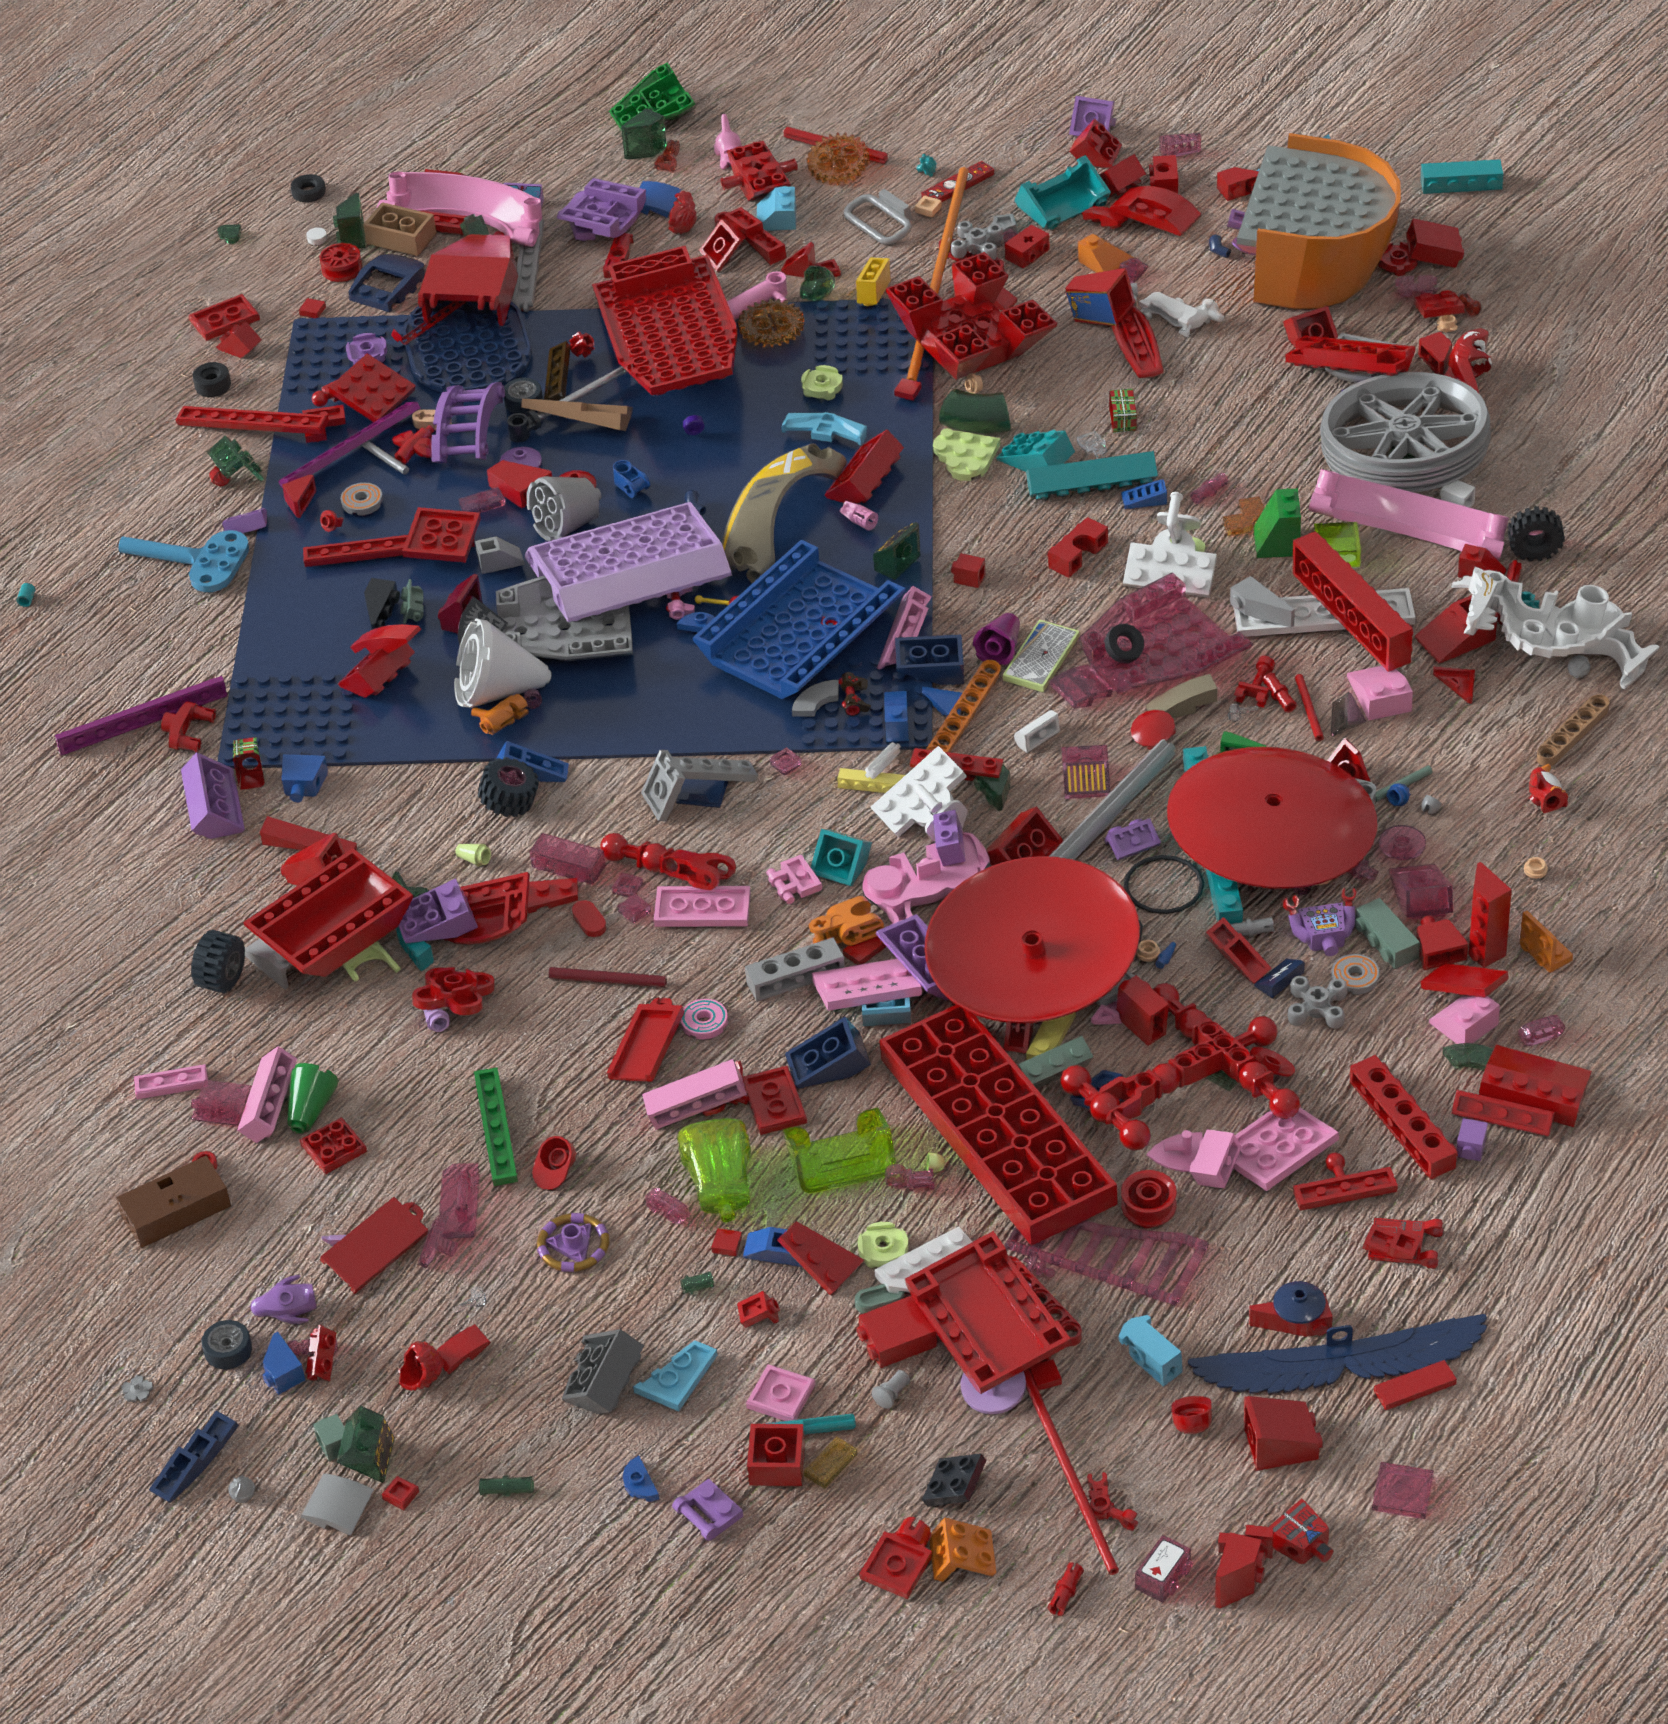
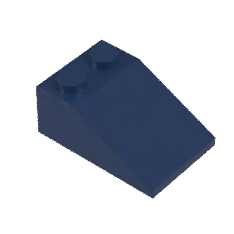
M961 634L895 638L897 672L939 685L964 684Z
M843 1017L785 1053L795 1086L798 1089L849 1078L871 1065L860 1032L846 1017Z

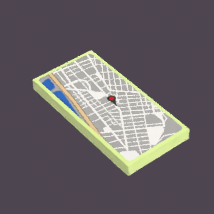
M1039 619L1004 672L1003 681L1044 692L1080 637V631Z

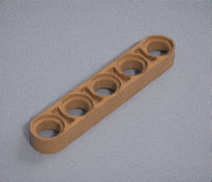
M1602 694L1591 696L1537 749V762L1542 766L1546 764L1555 765L1609 712L1610 700L1608 697ZM1601 703L1604 707H1595L1594 704ZM1581 716H1590L1592 719L1584 720ZM1570 728H1576V729H1578L1579 731H1578V732H1570V731H1568V729H1570ZM1564 741L1566 744L1558 745L1555 742ZM1549 753L1553 756L1550 758L1543 757L1542 754Z

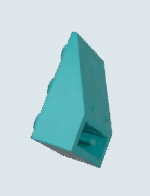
M1051 430L1041 433L1036 431L1030 434L1019 433L1014 436V440L1002 449V452L996 459L1026 472L1030 468L1064 464L1075 453V450L1065 430Z

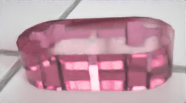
M1551 1015L1524 1024L1519 1029L1518 1036L1524 1045L1533 1046L1559 1037L1565 1031V1025L1558 1015Z

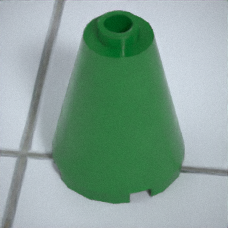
M298 1063L292 1069L287 1124L293 1132L303 1134L310 1131L338 1087L339 1079L332 1071L327 1069L326 1073L319 1070V1065L310 1063Z

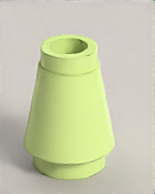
M458 844L456 856L477 866H482L489 863L491 850L485 844Z

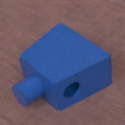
M283 754L282 783L285 795L290 796V799L296 803L301 802L304 796H316L328 775L325 756Z

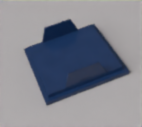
M685 779L681 792L678 794L676 804L720 808L729 781Z

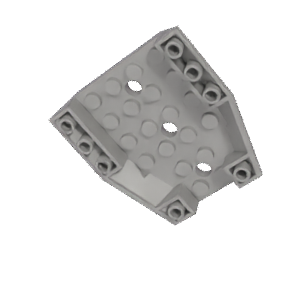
M545 575L496 591L498 616L508 622V625L502 632L535 657L560 661H578L633 655L629 605L623 606L620 609L609 610L599 615L585 617L578 621L568 622L553 600L552 586Z

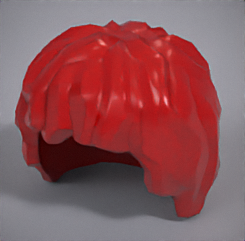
M425 1341L412 1343L404 1353V1365L398 1369L400 1374L399 1384L402 1388L410 1391L430 1387L431 1383L438 1379L444 1367L440 1352Z

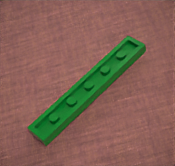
M498 1067L474 1071L493 1186L518 1182Z

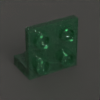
M225 435L207 451L227 479L244 465L261 482L264 480L260 473L262 471L261 467L255 461L252 462L254 459L247 450H241L242 446L235 439L231 441Z

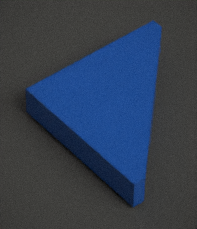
M922 687V696L927 697L933 703L932 705L946 717L962 695L961 692Z

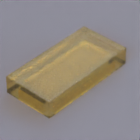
M836 1436L804 1470V1477L825 1489L858 1455L857 1448Z

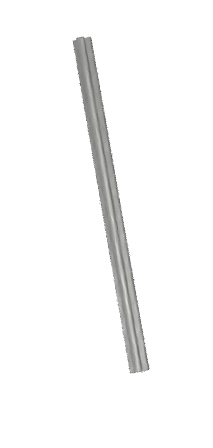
M1165 739L1160 740L1049 857L1075 860L1173 758L1175 746L1172 743H1167Z

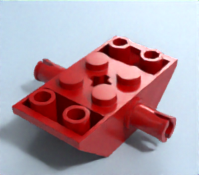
M756 141L752 144L727 150L734 175L721 178L720 181L723 190L739 186L748 201L765 197L775 187H790V181L785 173L797 171L798 165L795 158L779 163L764 141Z

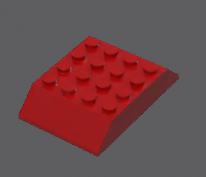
M352 848L243 923L245 927L303 974L326 977L397 928L413 899V894Z

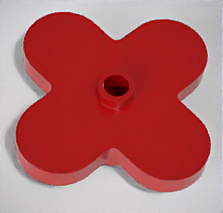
M455 967L433 968L425 973L426 986L419 987L413 991L412 1003L416 1008L422 1010L448 1007L452 1012L459 1015H473L480 1012L483 1008L482 996L494 991V977L488 973H474L469 969H466L465 973L455 971Z

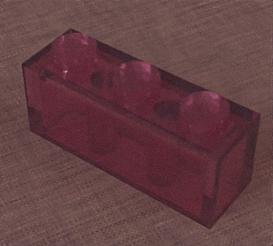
M541 833L529 851L533 868L567 878H577L579 882L594 885L606 867L604 850Z

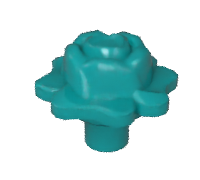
M924 153L916 169L919 173L924 171L925 175L932 177L933 173L936 172L937 163L932 156L930 157Z

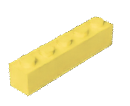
M840 768L837 780L838 788L886 793L905 775L881 772L875 779L865 776L866 771Z

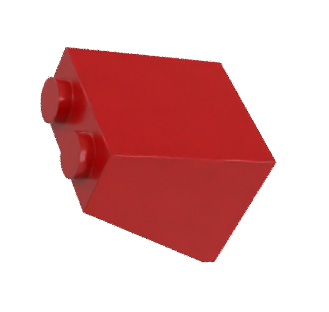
M1255 1396L1244 1397V1432L1257 1471L1319 1460V1449L1323 1448L1320 1432H1315V1415L1313 1411L1309 1412L1306 1402Z

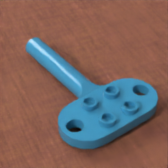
M226 530L213 535L201 548H190L122 536L119 541V552L192 565L189 572L191 585L201 592H215L227 587L249 552L247 537L243 533L233 530Z

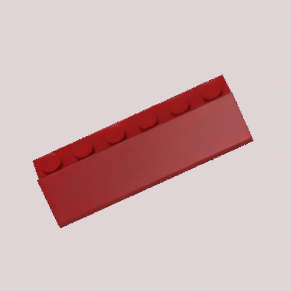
M1304 336L1295 341L1296 349L1286 353L1285 360L1286 362L1294 363L1295 366H1312L1313 368H1325V366H1328L1332 370L1342 369L1351 372L1361 371L1370 374L1381 373L1393 376L1399 372H1408L1416 346Z

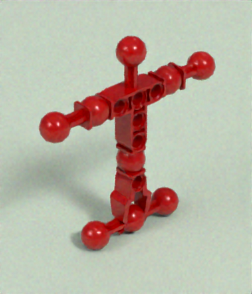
M1168 983L1158 984L1153 990L1167 1000L1169 1004L1168 1012L1175 1016V1028L1180 1030L1185 1037L1193 1039L1192 1042L1196 1046L1177 1054L1174 1059H1169L1168 1063L1158 1064L1152 1071L1148 1069L1146 1072H1141L1127 1078L1117 1077L1102 1086L1099 1092L1091 1085L1092 1079L1089 1071L1082 1066H1069L1063 1071L1060 1079L1064 1091L1073 1096L1082 1095L1085 1098L1084 1105L1090 1107L1093 1118L1101 1123H1106V1125L1113 1124L1120 1131L1119 1137L1123 1146L1132 1151L1145 1148L1151 1139V1132L1145 1122L1129 1119L1140 1116L1142 1109L1155 1102L1156 1098H1162V1094L1172 1093L1178 1087L1182 1088L1191 1085L1219 1070H1223L1229 1077L1240 1083L1245 1090L1252 1092L1254 1098L1261 1095L1266 1096L1270 1100L1269 1107L1275 1117L1283 1120L1291 1119L1298 1113L1301 1106L1300 1099L1294 1091L1287 1088L1278 1089L1273 1085L1274 1073L1268 1071L1264 1064L1255 1061L1256 1058L1250 1056V1052L1245 1048L1251 1044L1260 1047L1269 1046L1276 1040L1278 1029L1276 1023L1271 1018L1266 1016L1256 1017L1249 1023L1247 1032L1233 1037L1218 1023L1208 1018L1203 1011L1196 1009L1194 1003L1187 1006L1182 1005L1179 1002L1180 995L1175 986ZM1119 1099H1123L1125 1102L1120 1104Z

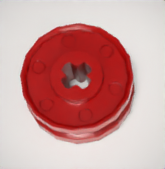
M334 244L325 248L319 255L322 275L330 281H349L356 278L363 268L360 250L352 244Z

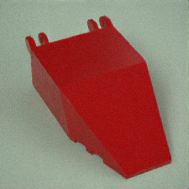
M470 234L432 254L420 292H418V307H422L424 322L431 318L433 308H436L438 300L478 302L479 310H483L486 302H489L491 310H496L497 308L499 326H504L518 280L510 236Z

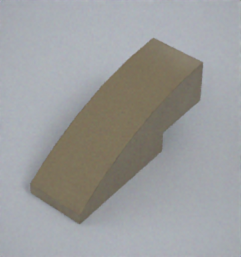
M1211 674L1200 676L1167 690L1146 705L1147 711L1163 710L1169 713L1172 718L1196 713V706L1217 702V686Z

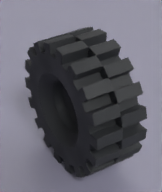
M1534 506V510L1526 508L1525 513L1519 511L1517 518L1513 516L1511 523H1508L1507 531L1511 551L1514 552L1516 557L1520 555L1521 560L1528 558L1529 562H1533L1534 559L1543 561V557H1546L1548 560L1552 558V553L1555 555L1559 553L1558 548L1562 549L1563 542H1565L1560 516L1556 515L1554 510L1549 512L1547 507H1543L1542 510H1539V506ZM1532 531H1543L1538 535H1529V533Z

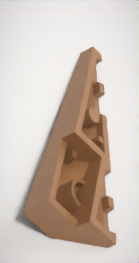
M522 399L521 406L626 431L633 412V407L537 399Z

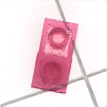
M1130 258L1120 263V268H1126L1130 283H1135L1148 269V265L1137 258Z

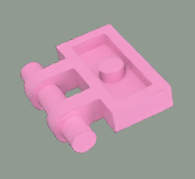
M802 855L781 862V870L777 872L774 868H770L766 872L769 877L768 881L773 887L777 888V894L787 904H792L795 901L794 893H798L803 898L822 890V883ZM788 879L790 883L785 885L783 881Z

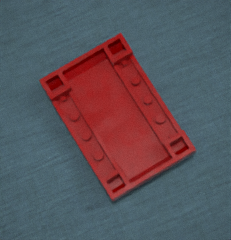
M994 1231L905 1278L906 1286L912 1298L975 1390L980 1394L1072 1345L1071 1338L1058 1320L1055 1321L1010 1259L1005 1246Z

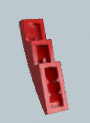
M404 624L375 628L363 634L350 648L355 654L364 648L371 654L382 648L388 655L408 643L421 628L416 625Z

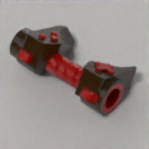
M851 672L842 674L839 684L842 690L846 692V698L842 702L845 713L849 716H856L860 711L868 712L871 705L865 703L855 694V691L867 689L868 680L854 676Z

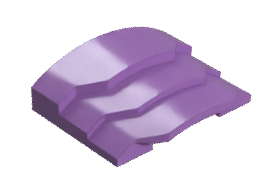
M593 178L584 187V191L576 193L568 205L558 212L557 219L575 222L577 226L593 229V234L612 238L624 234L639 216L646 201V189Z

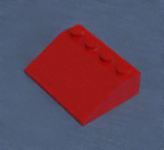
M1496 1044L1486 1065L1480 1084L1479 1095L1555 1112L1553 1122L1575 1127L1592 1071Z

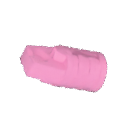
M845 501L840 510V513L851 522L866 530H872L878 522V514L860 504Z

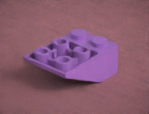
M456 878L413 898L399 924L405 943L455 938L478 927L467 898Z

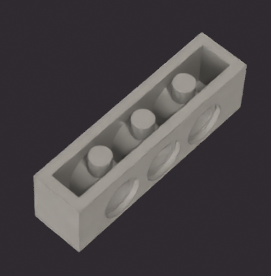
M830 938L745 966L746 983L757 1002L812 984L813 972L845 967L844 956L834 938Z

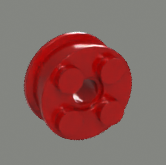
M1142 1170L1131 1174L1126 1178L1121 1187V1209L1124 1216L1130 1222L1147 1229L1165 1224L1176 1212V1185L1168 1175L1155 1170Z

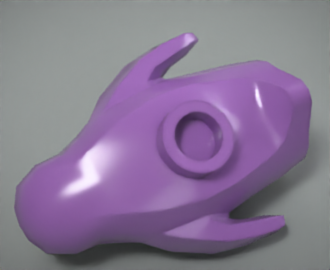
M300 1275L287 1277L278 1282L264 1295L252 1300L251 1311L255 1316L273 1317L289 1324L308 1322L307 1318H298L296 1316L317 1309L313 1285L307 1283L291 1284L299 1279Z

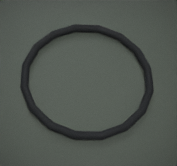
M1158 855L1147 857L1134 864L1125 875L1123 887L1138 908L1150 913L1170 914L1183 911L1194 905L1203 893L1204 880L1200 870L1191 862L1177 856ZM1172 860L1187 865L1196 873L1199 880V889L1194 898L1181 907L1156 909L1139 903L1131 895L1128 887L1130 876L1138 867L1147 862Z

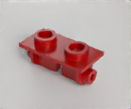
M319 1325L310 1334L309 1352L315 1353V1356L308 1357L305 1374L307 1379L311 1381H316L319 1377L330 1382L337 1332L322 1325Z

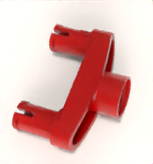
M187 701L176 714L165 712L161 722V730L169 733V748L176 750L186 749L198 753L202 744L201 738L189 737L185 734L191 721L194 719L213 723L216 717V709L198 706L197 703Z

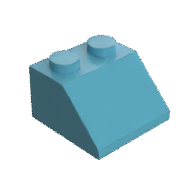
M775 187L757 204V219L763 223L764 230H796L795 187Z

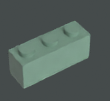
M1381 898L1356 908V929L1362 932L1368 939L1369 944L1381 953L1385 962H1389L1394 969H1397L1419 959L1420 942Z
M1080 1036L1018 1064V1067L1038 1089L1060 1079L1063 1071L1069 1066L1079 1065L1087 1067L1093 1055L1083 1036Z

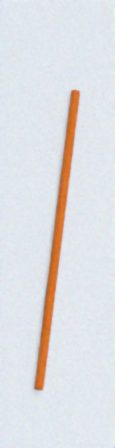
M966 167L959 169L930 287L937 294L939 293L969 173ZM917 340L907 379L917 381L925 350Z

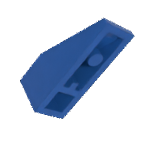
M907 691L884 692L886 742L909 741Z
M509 741L505 742L497 756L500 759L508 757L512 760L514 758L518 759L519 762H525L526 766L532 767L534 769L533 772L537 773L539 782H565L567 780L569 763Z

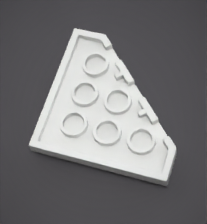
M958 1226L875 1269V1277L881 1284L886 1286V1290L889 1293L909 1292L905 1278L970 1244L972 1241Z

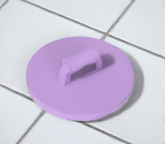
M1023 1371L982 1394L975 1390L964 1373L961 1378V1392L964 1400L971 1408L985 1414H1000L1014 1408L1021 1401L1026 1390V1380Z

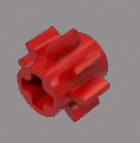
M579 331L569 340L571 343L570 350L577 357L582 355L586 358L595 349L593 347L594 339L587 333L582 335Z

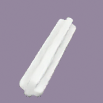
M890 743L865 769V776L875 779L901 752L899 749L901 747L900 744Z

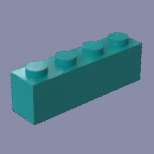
M1501 159L1421 164L1420 181L1423 194L1502 190L1504 173Z

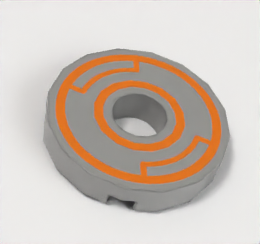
M372 483L353 484L342 492L340 498L343 509L349 514H352V512L358 515L371 514L380 508L381 502L383 503L381 489Z
M1350 954L1336 960L1332 966L1331 979L1339 978L1347 983V991L1359 995L1367 993L1376 987L1380 970L1377 963L1371 958L1361 954ZM1351 973H1359V974H1361V975L1355 977V976H1351L1350 974H1351Z

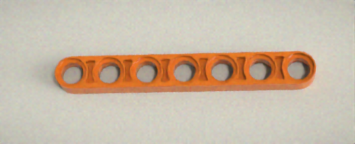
M986 660L980 665L926 750H934L939 746L944 752L952 751L998 680L1001 670L998 662ZM991 668L995 670V673H987L984 669ZM982 682L986 687L980 688L975 683ZM966 697H975L977 701L970 702L966 699ZM961 709L960 711H965L968 715L960 716L957 710ZM955 725L959 728V730L953 731L950 730L947 726ZM944 739L950 744L941 745L938 741Z

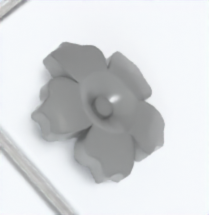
M136 1375L135 1378L131 1379V1383L124 1382L121 1386L125 1394L124 1399L127 1402H136L137 1398L140 1402L146 1400L150 1395L149 1392L153 1390V1383L148 1380L144 1381L143 1376Z

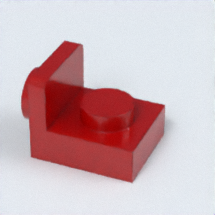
M764 1291L737 1303L740 1322L745 1328L766 1318H769L774 1324L779 1322L778 1312L780 1308L775 1298H770Z

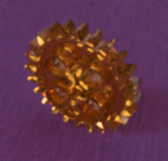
M837 132L835 137L829 134L828 139L822 137V142L816 141V146L810 147L811 152L807 153L808 158H806L808 170L811 172L812 177L815 176L817 181L821 179L823 184L829 181L830 185L836 181L837 185H840L841 181L847 184V179L850 178L854 181L855 175L861 176L860 171H866L865 166L869 165L868 160L870 156L868 146L865 145V141H861L860 137L855 138L854 134L847 137V132L840 136L839 132Z
M769 299V302L761 300V304L754 302V307L747 306V310H742V315H739L738 320L740 334H743V339L748 338L749 343L755 341L756 346L762 343L763 347L767 344L773 347L776 343L782 346V342L789 344V339L796 340V335H801L805 325L803 311H800V307H795V303L788 305V300L781 303L780 299L776 302H773L772 299Z

